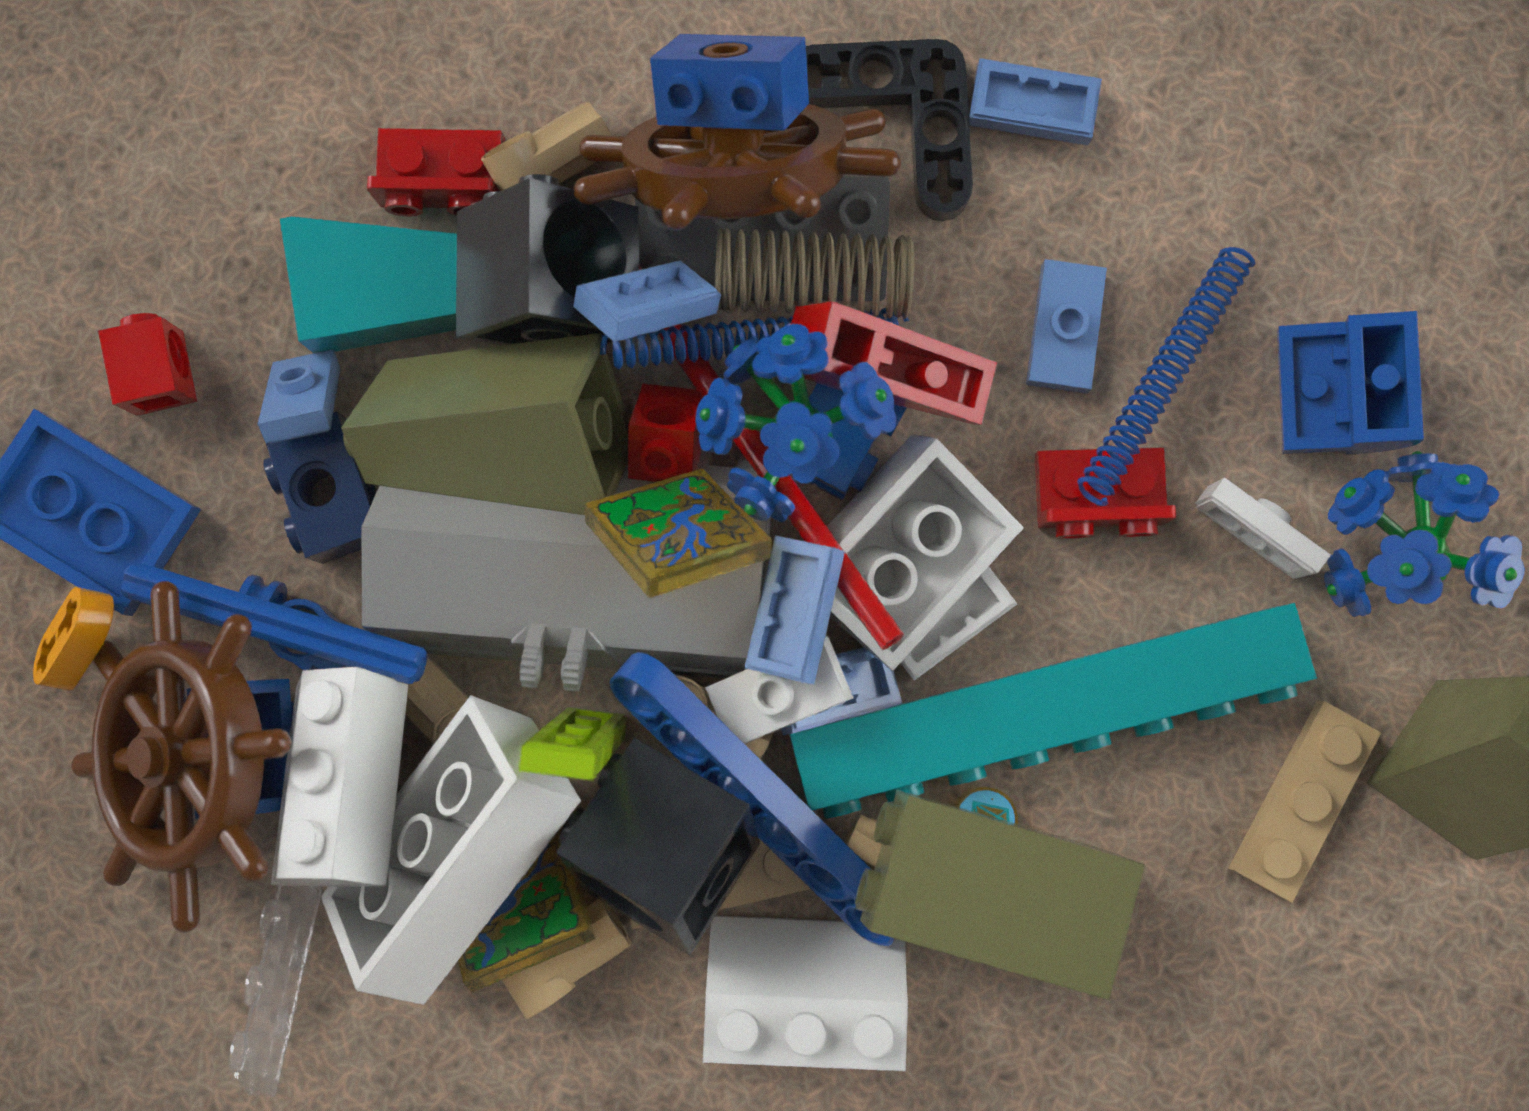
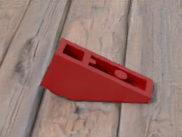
M834 301L795 307L791 324L803 325L808 329L809 333L821 332L825 334L828 342L825 348L828 354V365L816 374H804L805 379L842 391L839 382L840 376L845 372L852 371L853 366L856 364L867 362L875 369L878 377L884 379L893 393L895 405L973 425H982L997 362Z

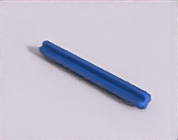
M144 563L129 565L123 573L124 580L120 587L121 593L126 598L151 606L150 593L153 586L161 581H169L179 591L180 615L222 627L224 621L229 616L241 614L246 616L252 624L251 637L349 667H359L405 684H413L416 681H420L425 671L428 656L427 652L419 646Z

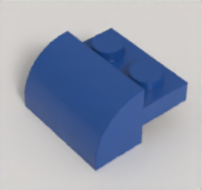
M1417 311L1348 315L1345 322L1278 327L1277 343L1282 454L1346 451V454H1367L1407 448L1417 445L1424 440Z

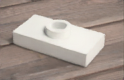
M1225 477L1207 486L1195 503L1198 510L1292 579L1318 573L1331 556L1289 525L1292 519L1280 506L1263 498H1259L1256 501Z
M989 566L902 660L901 664L913 680L919 678L1017 605L1016 601Z
M825 636L814 684L802 683L747 669L706 687L716 716L744 744L853 699L828 636Z

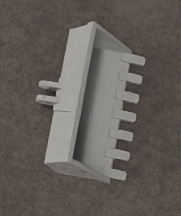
M703 450L701 451L695 476L705 477L715 487L714 491H719L724 496L725 500L722 503L732 504L733 508L740 513L739 516L745 518L753 526L755 533L743 535V540L748 541L746 543L733 544L729 547H718L717 549H706L707 552L701 557L669 568H654L655 563L650 561L644 563L637 554L639 547L630 546L623 540L621 532L610 523L608 518H605L608 514L593 517L379 486L362 525V627L369 632L422 647L427 654L521 661V687L537 688L539 680L543 675L545 663L562 665L561 680L563 681L564 690L579 691L585 667L619 670L633 653L638 652L648 654L659 660L673 674L726 679L747 670L744 667L767 572L771 517L767 521H759L739 509L734 502L736 495L726 485L730 480L728 474L734 467L710 466V452ZM739 450L737 468H741L757 477L758 475ZM627 463L612 502L626 496H631L630 494L654 488V486H663L666 483L628 479ZM708 483L699 485V487L709 486L700 491H695L697 487H689L691 492L700 494L705 499L710 498L712 500L710 507L704 506L702 512L688 517L691 523L706 531L705 542L712 548L717 545L725 546L732 543H740L742 540L738 534L753 532L751 531V526L740 517L732 519L738 513L730 505H721L722 496L718 492L711 493L713 487ZM686 494L678 495L673 498L681 500L678 504H669L661 508V510L665 511L680 508L679 511L667 518L665 525L670 526L664 529L661 534L652 535L642 540L639 537L631 539L633 535H626L625 533L628 529H620L621 525L615 526L619 530H623V537L631 545L649 544L659 540L664 534L669 533L675 528L677 524L671 521L672 517L692 508L693 505L684 508L682 504L685 506L688 502L687 500L694 498ZM698 499L692 500L688 504H709L710 501ZM641 509L633 510L634 515L630 516V519L633 520L627 521L626 525L639 522L635 513L643 512L650 518L662 515L663 513H653L649 510L644 512ZM720 509L730 512L724 514V520H720V522L728 527L743 526L733 531L737 539L735 540L725 533L711 536V534L721 530L718 521H702L699 523L696 520L699 519L700 515H704L707 510L715 511ZM640 513L639 517H642L640 519H648L646 516L644 517V515ZM681 525L674 534L667 536L661 542L660 554L655 561L664 558L661 557L662 550H665L664 545L667 543V539L672 540L671 546L681 542L675 550L679 552L682 550L689 535V531L684 525ZM696 531L693 547L697 556H700L701 552H704V546L698 543L699 532ZM655 543L643 547L639 551L644 561L653 558L655 555ZM688 548L675 564L691 559V550ZM676 556L657 562V566L666 567Z

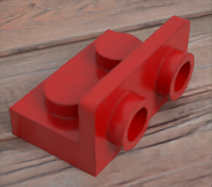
M378 128L376 176L367 177V191L380 207H385V211L393 215L413 217L423 214V208H447L448 213L457 216V211L483 200L484 194L499 191L481 158L490 150L505 142V137L501 130Z
M1164 447L1139 448V454L1131 455L1134 463L1125 465L1128 473L1118 475L1121 485H1111L1115 491L1114 495H1103L1092 488L1088 482L1083 483L1084 488L1094 497L1100 500L1106 497L1109 503L1107 506H1099L1088 500L1079 490L1077 483L1079 478L1085 477L1084 469L1091 466L1090 460L1092 457L1097 456V449L1037 451L1035 453L1038 528H1055V535L1058 539L1094 537V527L1119 526V537L1158 535V525H1164L1176 519V505H1167ZM1106 450L1103 451V456L1111 457ZM1100 461L1096 462V466L1104 467ZM1094 471L1090 472V476L1099 478Z

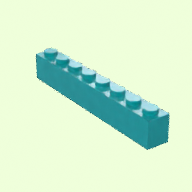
M1290 603L910 701L789 735L807 805L811 810L822 808L824 818L828 819L861 810L862 806L859 798L885 792L887 802H894L897 790L917 796L925 793L923 781L947 775L949 786H954L985 778L987 773L984 765L1007 759L1010 761L1012 770L1044 763L1050 760L1047 752L1049 748L1069 743L1072 744L1074 753L1102 748L1112 744L1109 733L1133 727L1136 737L1167 731L1174 728L1171 717L1195 711L1198 721L1228 715L1236 712L1233 700L1257 694L1260 705L1298 696L1295 684L1317 679L1296 604Z

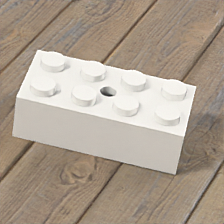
M470 695L396 795L387 886H328L322 894L323 904L356 991L424 1005L581 800L567 777L519 771L521 746L539 731L532 718Z

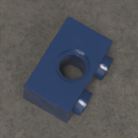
M337 411L333 412L331 428L327 432L272 444L266 443L270 457L263 461L264 470L272 489L276 494L284 495L290 517L284 519V527L291 546L296 553H304L306 559L321 564L362 550V525L377 493L375 485L365 483L355 459L348 454L345 448L341 427L347 418ZM333 476L336 483L334 497L327 504L316 507L312 497L314 486L322 478Z

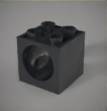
M531 174L522 176L518 184L502 191L486 193L483 195V200L457 211L456 338L503 346L601 333L603 337L605 333L573 307L576 288L582 284L639 271V207L613 199L594 204H583L575 197L574 189L559 186L557 178L543 174ZM608 338L607 343L612 342V340Z
M633 738L623 754L620 752L615 753L605 764L598 779L599 790L585 810L579 808L569 817L560 833L559 844L561 846L556 853L583 890L690 956L760 845V840L748 803L638 739Z

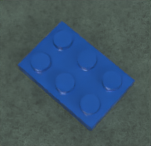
M33 409L0 459V539L75 586L110 594L113 597L114 610L122 615L133 616L141 602L126 598L121 593L120 587L124 580L123 573L129 565L141 563L163 569L201 511L196 505L37 409Z

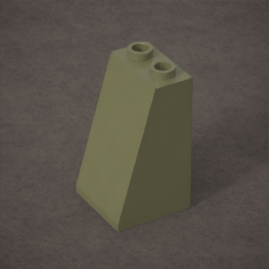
M601 333L388 360L341 429L343 431L345 448L348 454L355 459L366 484L594 517L606 515L604 513L601 514L597 506L605 501L612 502L628 463L629 420L607 351L606 355H600L602 335Z
M1529 676L1436 680L1367 784L1472 859L1478 860L1528 848Z
M897 790L893 804L888 802L883 804L874 832V841L882 844L874 870L866 868L863 872L855 900V908L863 911L860 921L870 932L1103 999H1110L1145 864L1096 846Z

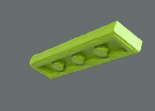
M567 707L522 744L519 771L594 780L624 741L627 717L620 713Z

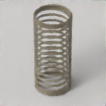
M720 228L717 232L715 289L721 293V298L717 311L720 309L726 311L728 309L732 312L734 310L740 270L741 309L745 313L749 310L754 271L756 310L761 313L765 302L769 264L770 310L775 314L778 311L784 257L785 311L790 314L793 308L798 254L799 306L807 305L812 254L814 259V304L822 303L827 250L829 302H836L842 248L844 272L843 305L850 307L853 268L857 248L858 311L864 312L867 270L872 245V315L874 317L879 315L881 272L884 252L887 247L888 290L886 315L888 318H891L894 311V316L897 319L900 317L906 319L910 313L913 293V238L910 235L908 237L900 235L896 239L893 248L891 237L887 234L882 238L878 248L877 238L874 234H871L867 238L864 248L862 237L857 233L852 239L849 252L848 238L844 232L838 237L836 250H834L833 236L828 232L824 235L820 253L818 234L814 231L809 236L805 259L804 236L799 231L794 237L790 261L789 234L784 230L779 239L776 263L774 232L770 229L765 237L761 270L759 231L755 229L750 239L746 278L745 232L741 228L736 236L733 276L731 280V231L729 228L725 230Z

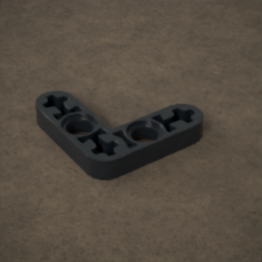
M942 39L832 43L806 46L807 67L809 65H819L821 75L827 76L822 79L821 88L818 89L809 88L808 82L809 104L821 108L909 104L914 195L917 206L924 215L938 221L951 220L963 213L972 195L973 175L966 63L960 49L948 40ZM932 59L940 60L942 69L952 70L946 72L942 86V98L931 100L933 95V77L931 73L921 72L927 70L929 61ZM880 61L890 68L893 78L884 87L870 88L859 79L858 71L867 62ZM841 62H850L847 79L849 89H840L841 76H832L840 75ZM945 117L956 127L957 137L946 145L933 144L924 136L923 125L931 118ZM955 157H958V158H959V161L952 160V159L955 158ZM924 159L930 160L931 162L924 163ZM949 160L947 183L949 187L959 188L960 191L953 193L950 203H940L938 193L928 192L927 189L934 188L938 176V162Z

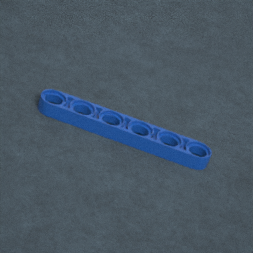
M633 653L610 680V688L618 701L686 768L748 803L751 808L758 838L853 931L869 942L880 946L893 944L894 938L870 932L860 921L863 911L855 908L860 879L865 869L871 868L665 665L648 654Z

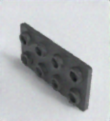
M843 175L840 182L833 189L820 197V210L811 218H802L789 209L768 215L738 219L694 218L681 230L668 228L663 222L662 212L643 205L635 198V206L639 207V266L643 270L680 260L715 288L717 232L720 228L723 230L729 228L731 231V280L733 276L736 236L741 228L745 232L746 278L750 239L755 229L759 231L761 270L765 237L770 229L774 232L776 263L779 239L784 230L789 234L790 261L794 237L799 231L804 236L805 259L809 236L814 231L818 234L820 253L824 235L828 232L833 236L834 250H836L838 237L843 232L848 238L849 252L852 239L857 233L862 237L864 248L867 238L874 234L879 248L882 238L888 234L889 177ZM872 245L867 270L865 301L873 300ZM887 247L885 248L879 301L884 300L886 297ZM843 248L840 258L836 301H843L844 297ZM857 248L853 268L850 301H858ZM828 250L825 264L822 301H829ZM799 254L793 301H799ZM813 254L809 280L808 301H814ZM783 257V266H782V276H781V286H780L779 301H785V297H784V257ZM769 264L765 301H770ZM739 270V279H738V288H737L736 301H741V300H740V270ZM754 271L750 301H755Z

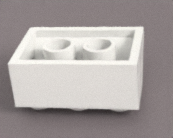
M911 435L867 482L862 491H859L827 526L902 630L904 636L890 648L881 650L838 588H836L830 618L893 671L1024 527L937 438Z
M359 667L302 671L295 692L290 731L291 748L287 754L271 885L387 886L408 684Z
M715 915L710 927L703 1063L906 1071L908 996L905 941L895 939L893 944L889 946H880L862 938L842 920Z

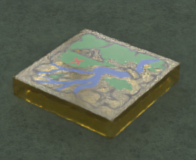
M703 468L585 503V523L649 599L770 558L772 539L739 505L735 504L734 500Z
M560 827L530 866L527 873L520 879L486 926L483 927L459 958L458 962L463 984L472 993L596 939L582 889L556 853L561 846L559 844V836L562 827Z

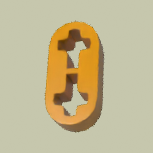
M75 587L70 591L39 643L33 667V680L36 685L68 691L76 687L108 635L114 611V601L110 594L81 587Z

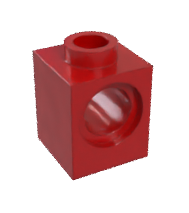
M138 313L120 319V326L98 331L113 405L139 416L198 402L184 332L157 314Z
M643 383L628 424V479L669 483L680 478L695 476L702 451L699 443L700 433L696 426V412L702 396L696 389Z

